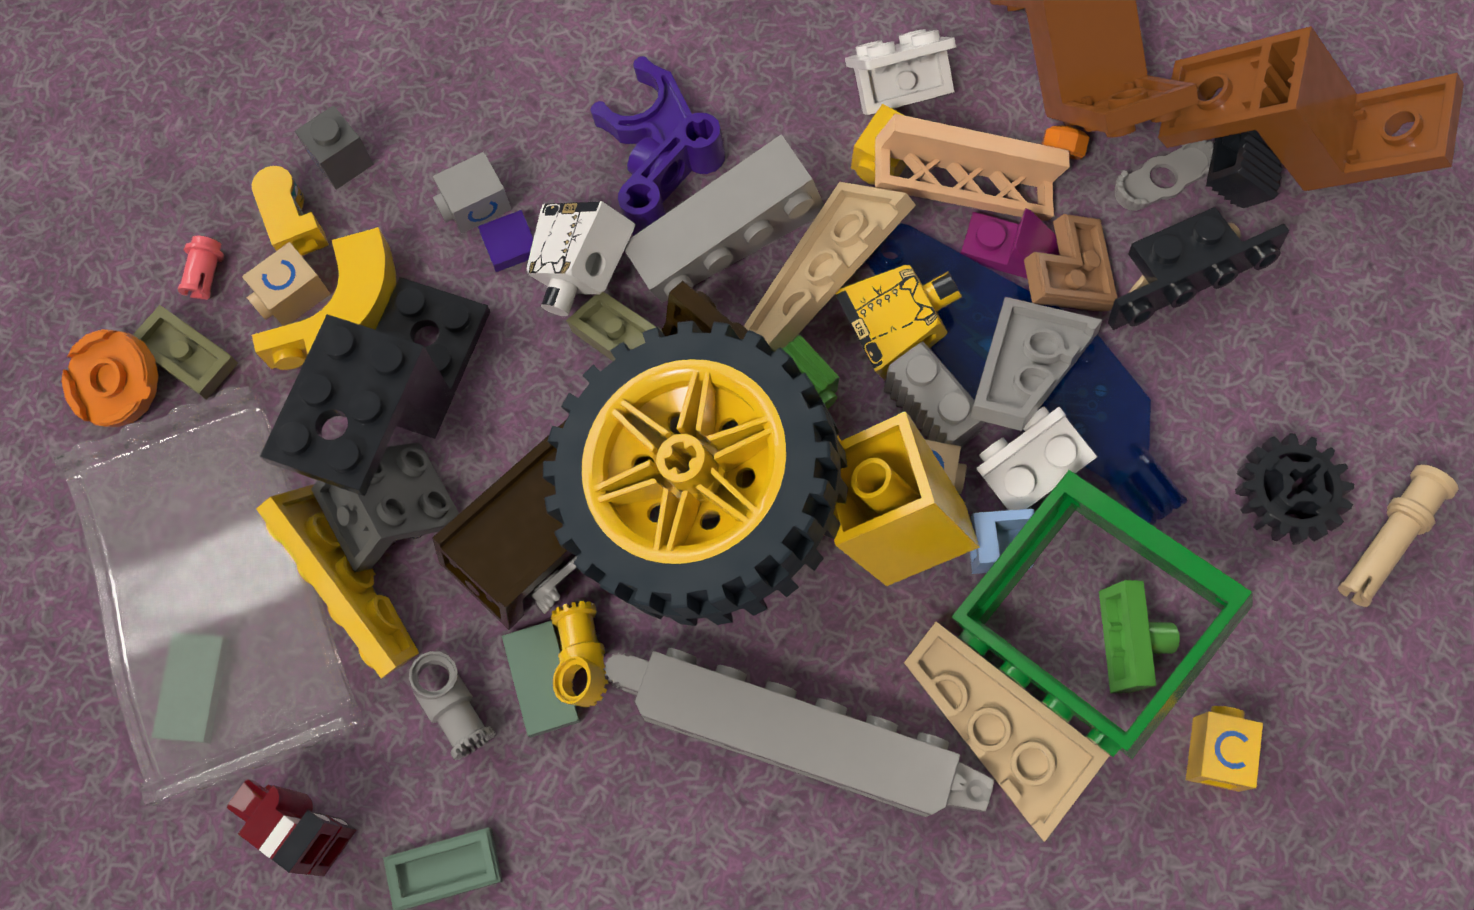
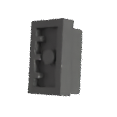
M419 443L387 447L365 496L318 480L311 489L354 573L372 569L393 541L439 532L459 514L426 452Z

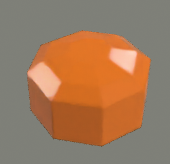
M1052 126L1045 130L1041 145L1069 150V159L1080 160L1085 157L1089 136L1074 127Z

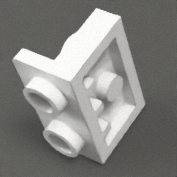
M1045 406L1042 407L1023 428L1025 431L1023 434L1009 444L1002 437L979 455L984 463L976 469L1008 510L1028 509L1050 493L1068 470L1075 474L1097 458L1065 417L1066 414L1060 406L1051 413H1049Z

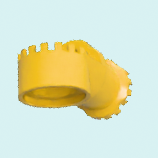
M580 601L578 607H576L575 602H572V607L569 608V605L566 603L563 605V608L558 606L556 610H552L551 615L552 624L558 626L562 651L558 654L560 664L553 676V690L561 702L581 707L595 706L597 701L603 699L601 695L606 693L607 689L604 686L608 684V680L605 679L606 671L603 670L605 668L603 661L605 649L603 644L598 643L593 621L597 613L596 606L589 601L586 603ZM583 667L586 670L588 681L584 691L576 696L572 689V681L575 673Z

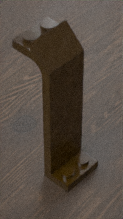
M681 281L669 292L666 320L662 328L665 336L678 334V322L694 321L702 333H711L715 321L730 324L738 337L744 339L748 330L740 323H732L719 312L714 302L705 293L693 290L684 281ZM680 415L670 421V429L674 434H681L676 429ZM566 420L558 427L563 428ZM549 435L432 537L439 564L508 630L524 616L522 600L572 554L561 547L555 536V531L562 528L563 524L547 514L544 500L545 497L556 494L555 486L543 478V462L555 461L557 449L547 442ZM648 456L640 457L636 460L634 467L650 459L653 461V459Z

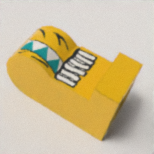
M270 166L260 170L253 178L251 184L252 192L271 244L275 250H279L290 242L298 253L303 256L329 246L324 230L313 213L303 214V193L288 170L280 166Z

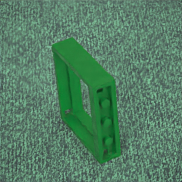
M1068 470L953 614L952 618L964 630L959 638L981 656H984L990 650L1001 658L1004 663L999 669L1025 689L1030 682L1047 694L1042 703L1069 723L1075 715L1088 725L1091 731L1086 737L1111 757H1114L1120 750L1130 759H1133L1252 608L1253 594L1252 591ZM1075 511L1222 610L1126 732L985 625Z

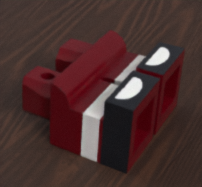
M247 779L241 785L226 807L246 822L238 835L288 873L325 876L357 831L339 817L313 812L312 800L305 793L269 784L264 788L256 781Z

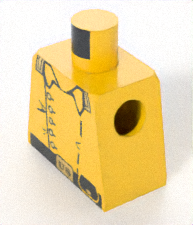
M903 265L846 286L835 293L873 369L884 381L886 380L889 365L920 342H924L931 348L946 336L948 332L937 311L962 298L949 272L922 285L910 265Z

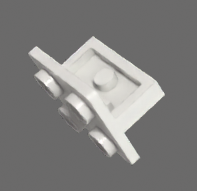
M925 29L899 35L900 43L896 45L894 41L883 43L881 40L856 46L857 55L846 57L845 62L846 67L854 68L863 114L870 115L876 113L882 104L893 109L953 93L954 87L947 50L956 47L955 38L940 37L939 30L926 32Z

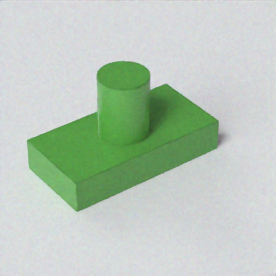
M1124 580L1100 590L1099 598L1110 693H1132L1156 686L1152 653L1173 654L1177 651L1180 642L1177 626L1172 622L1148 621L1144 581Z

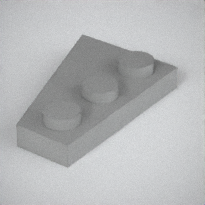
M1005 297L973 405L971 418L1022 431L1099 333L1102 319Z

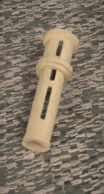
M1421 464L1414 468L1410 474L1412 480L1401 497L1393 498L1387 506L1389 519L1345 581L1339 585L1338 590L1341 594L1347 597L1352 591L1355 594L1351 601L1363 607L1370 605L1372 598L1417 534L1421 535L1432 529L1435 524L1433 516L1445 500L1452 499L1458 492L1457 483L1447 473L1429 465Z

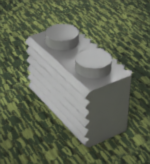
M920 342L889 365L883 392L890 393L889 399L896 400V406L902 407V413L906 411L916 427L921 429V435L927 436V440L962 447L980 433L985 422L971 418L975 400L924 342Z

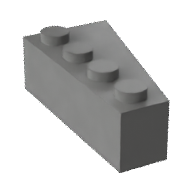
M781 134L630 238L624 251L649 290L663 303L668 300L669 292L681 281H684L693 288L694 285L812 221L816 218L824 203L812 177Z

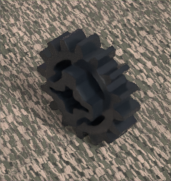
M1295 433L1287 435L1281 443L1273 436L1262 444V448L1257 446L1246 456L1249 463H1245L1237 471V475L1247 480L1235 489V494L1247 496L1249 500L1240 509L1242 514L1255 512L1258 519L1255 521L1253 528L1259 530L1266 525L1272 527L1271 538L1276 542L1287 533H1289L1293 545H1299L1307 540L1308 536L1313 542L1318 541L1328 535L1327 530L1333 531L1341 526L1344 521L1340 515L1352 509L1353 504L1342 496L1354 489V483L1341 481L1340 475L1348 469L1347 464L1333 465L1330 459L1333 457L1335 450L1332 447L1322 453L1317 451V438L1310 437L1302 445H1299ZM1302 478L1303 481L1297 486L1298 490L1295 495L1287 499V495L1292 491L1291 487ZM1285 514H1296L1301 519L1289 517Z

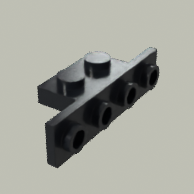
M1213 207L1132 243L1128 255L1149 284L1116 298L1107 323L1112 330L1126 324L1132 327L1140 325L1159 309L1171 305L1173 308L1180 307L1189 302L1199 291L1213 286L1214 289L1222 288L1232 282L1239 273L1254 267L1255 270H1261L1268 267L1280 256V249L1290 230L1285 224H1281L1242 242L1216 207Z

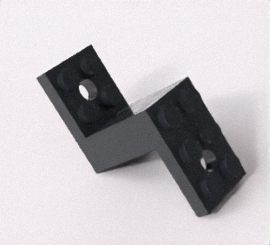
M400 277L376 330L327 314L260 457L271 465L365 496L396 426L433 439L436 438L489 317L490 309L488 305ZM425 326H434L439 329V336L433 344L423 346L414 342L418 330ZM336 416L347 418L348 426L342 436L333 440H327L322 437V428L329 419Z

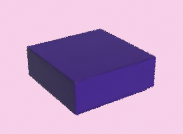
M522 210L478 226L496 272L529 260L533 236Z

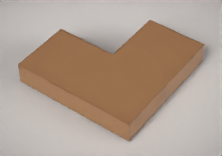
M1067 214L1061 215L1053 221L1060 255L1033 252L1024 259L1032 303L1094 311L1112 310L1117 294L1101 220Z

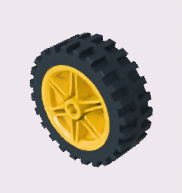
M694 321L678 322V334L665 336L656 327L644 331L642 334L645 343L634 349H630L624 342L620 343L610 350L615 358L612 363L602 371L593 364L582 375L589 384L579 398L568 393L561 405L569 413L564 427L552 426L547 440L557 449L555 461L543 462V478L555 486L556 494L545 497L544 500L547 514L563 524V527L554 533L561 547L577 557L573 564L584 575L599 583L602 589L660 620L663 616H666L681 625L696 626L698 618H707L716 625L733 623L732 612L740 609H745L753 616L768 610L763 598L776 590H779L787 598L799 588L792 577L804 564L813 571L817 569L824 557L816 548L824 535L835 539L841 525L833 513L836 503L845 504L847 500L848 487L841 478V469L848 466L845 450L837 438L839 430L833 417L807 374L801 373L793 358L781 347L775 352L772 351L765 338L751 330L747 331L744 339H740L732 326L727 323L714 321L711 333H702ZM680 415L676 429L681 434H674L670 429V421ZM729 421L738 423L736 427L721 431L723 426ZM648 456L653 459V461L650 459L634 467L636 460L640 457ZM753 470L755 472L754 482L748 488H741L742 472ZM660 505L658 523L652 522L649 516L653 508ZM720 515V521L716 527L709 530L703 529V520Z

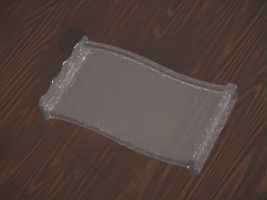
M249 386L224 389L216 395V398L197 405L178 406L170 410L167 416L148 423L137 422L123 427L118 434L101 440L80 442L74 445L71 451L53 457L56 467L60 468L66 477L88 545L97 583L105 639L115 688L128 735L144 782L139 784L145 805L167 808L367 728L362 709L356 703L342 665L320 595L311 584L307 583L300 576L297 564L284 546L269 534L266 522L256 510L270 496L291 491L292 488L286 469L266 463L260 457L272 429L265 412L267 410L265 402Z

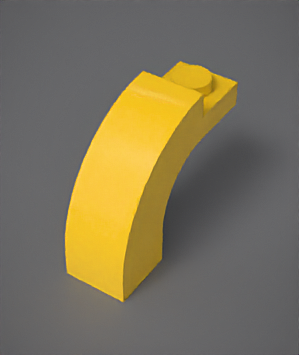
M379 227L332 240L339 278L334 295L322 310L305 320L252 335L255 352L270 369L290 370L303 365L327 314L376 330L396 286V271L391 249Z

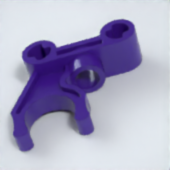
M645 56L635 59L633 66L637 80L640 83L653 87L658 92V98L649 109L634 116H622L612 112L602 101L595 102L590 109L597 127L609 132L620 143L637 144L632 150L627 163L628 171L632 176L623 184L618 193V202L623 216L635 223L632 232L633 236L666 214L663 202L691 171L698 174H709L719 169L725 161L724 144L718 120L708 113L692 114L672 73L654 65Z

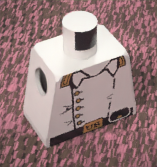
M602 201L543 204L526 268L529 276L548 286L541 307L550 313L568 316L576 294L600 295L604 292L631 237L635 223Z

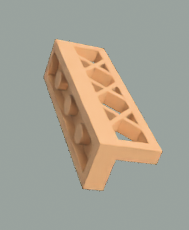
M894 114L875 138V188L904 192L910 196L1022 217L1025 208H1027L1041 221H1048L1054 216L1053 182L1070 167L1069 150ZM890 158L903 160L913 171L914 175L909 179L890 175ZM934 167L947 169L958 184L953 188L942 186L930 170ZM978 175L989 177L1001 192L996 196L985 194L973 179ZM1019 184L1037 187L1038 204L1028 203L1015 187Z

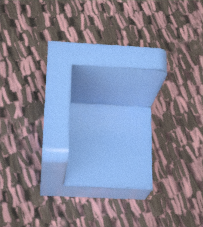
M1034 509L972 514L970 520L980 548L970 551L972 574L987 573L1032 517Z

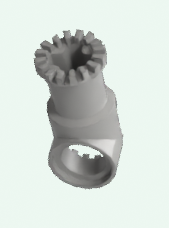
M430 651L414 660L409 671L411 688L432 723L438 722L453 748L450 754L454 760L467 757L470 754L469 750L471 753L476 751L473 746L476 745L479 749L482 747L480 742L484 745L496 735L495 731L491 726L485 727L470 703L473 696L458 674L455 662L448 655L442 652ZM440 665L449 672V680L442 689L428 691L419 684V675L427 666Z

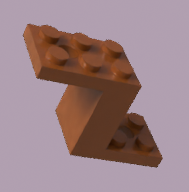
M990 0L993 5L1007 6V11L1025 8L1045 113L1048 118L1063 121L1065 126L1078 125L1084 127L1087 132H1104L1106 137L1113 138L1135 132L1136 124L1148 120L1154 123L1173 120L1181 115L1180 109L1199 103L1196 84L1148 76L1136 0Z
M1312 26L1175 61L1171 80L1196 84L1199 103L1180 109L1181 115L1179 117L1161 122L1158 138L1166 148L1257 130L1304 191L1452 167L1464 83L1458 73L1357 94ZM1223 88L1216 97L1209 100L1216 93L1217 89ZM1414 122V125L1408 132L1400 136H1392L1403 124Z

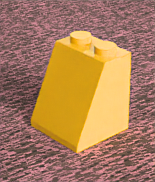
M906 411L840 441L846 453L848 466L841 469V478L847 485L848 492L846 503H836L833 514L841 525L834 542L840 550L885 586L980 548L965 502Z

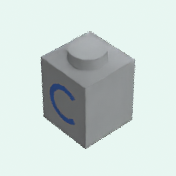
M484 152L433 176L440 194L432 198L445 223L454 219L461 234L512 210L505 189Z

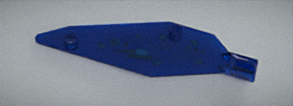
M899 223L865 262L875 275L903 265H910L922 285L949 272L962 298L937 311L948 333L933 345L931 349L975 400L1005 297L1032 303L1030 291L916 228ZM886 252L895 253L898 257L894 259L886 258L883 254ZM1042 305V306H1047V307H1051V308H1055V309L1062 310L1061 308H1059V307H1057V306ZM1097 334L1039 409L1045 406L1049 413H1051L1060 406L1066 414L1065 417L1097 456L1096 459L1085 467L1106 479L1130 511L1151 525H1154L1157 519L1165 518L1172 513L1173 509H1178L1186 504L1187 498L1149 452L1151 399Z

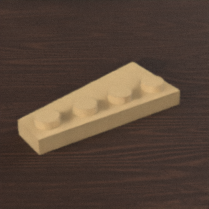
M839 182L744 327L748 331L751 330L762 335L774 352L780 347H786L916 206L915 203L904 192Z
M935 622L904 664L1039 837L1045 842L1110 755L938 622Z

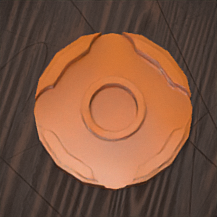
M101 329L86 334L72 346L67 356L71 358L68 370L63 369L61 382L65 400L76 416L98 426L121 427L134 423L148 411L156 395L158 371L153 354L142 340L130 333Z

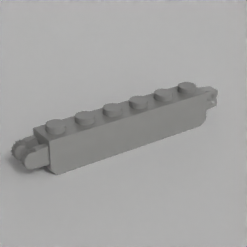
M668 648L666 655L653 651L649 661L632 655L627 657L625 653L621 655L618 652L617 655L612 654V657L607 658L608 661L604 663L606 667L603 670L606 671L605 676L609 678L608 681L612 682L611 685L613 687L616 686L618 690L622 688L623 692L637 696L635 703L644 720L651 724L923 817L932 815L946 806L985 812L989 804L994 779L959 762L960 754L949 751V742L937 736L918 733L916 740L896 733L898 725L889 720L868 715L866 722L845 716L847 708L838 703L817 698L816 704L812 705L795 699L797 691L790 687L767 681L765 688L745 682L747 674L724 665H717L714 672L697 666V657L673 648Z

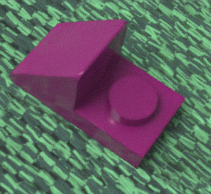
M1025 208L1019 224L973 212L959 259L1027 278L1024 263L1026 257L1033 252L1059 255L1056 234L1027 208Z

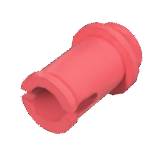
M193 236L191 242L186 243L184 251L188 256L181 283L178 286L179 293L186 296L190 290L192 291L190 298L206 300L210 298V290L217 262H222L224 258L223 252L220 251V242L205 236Z

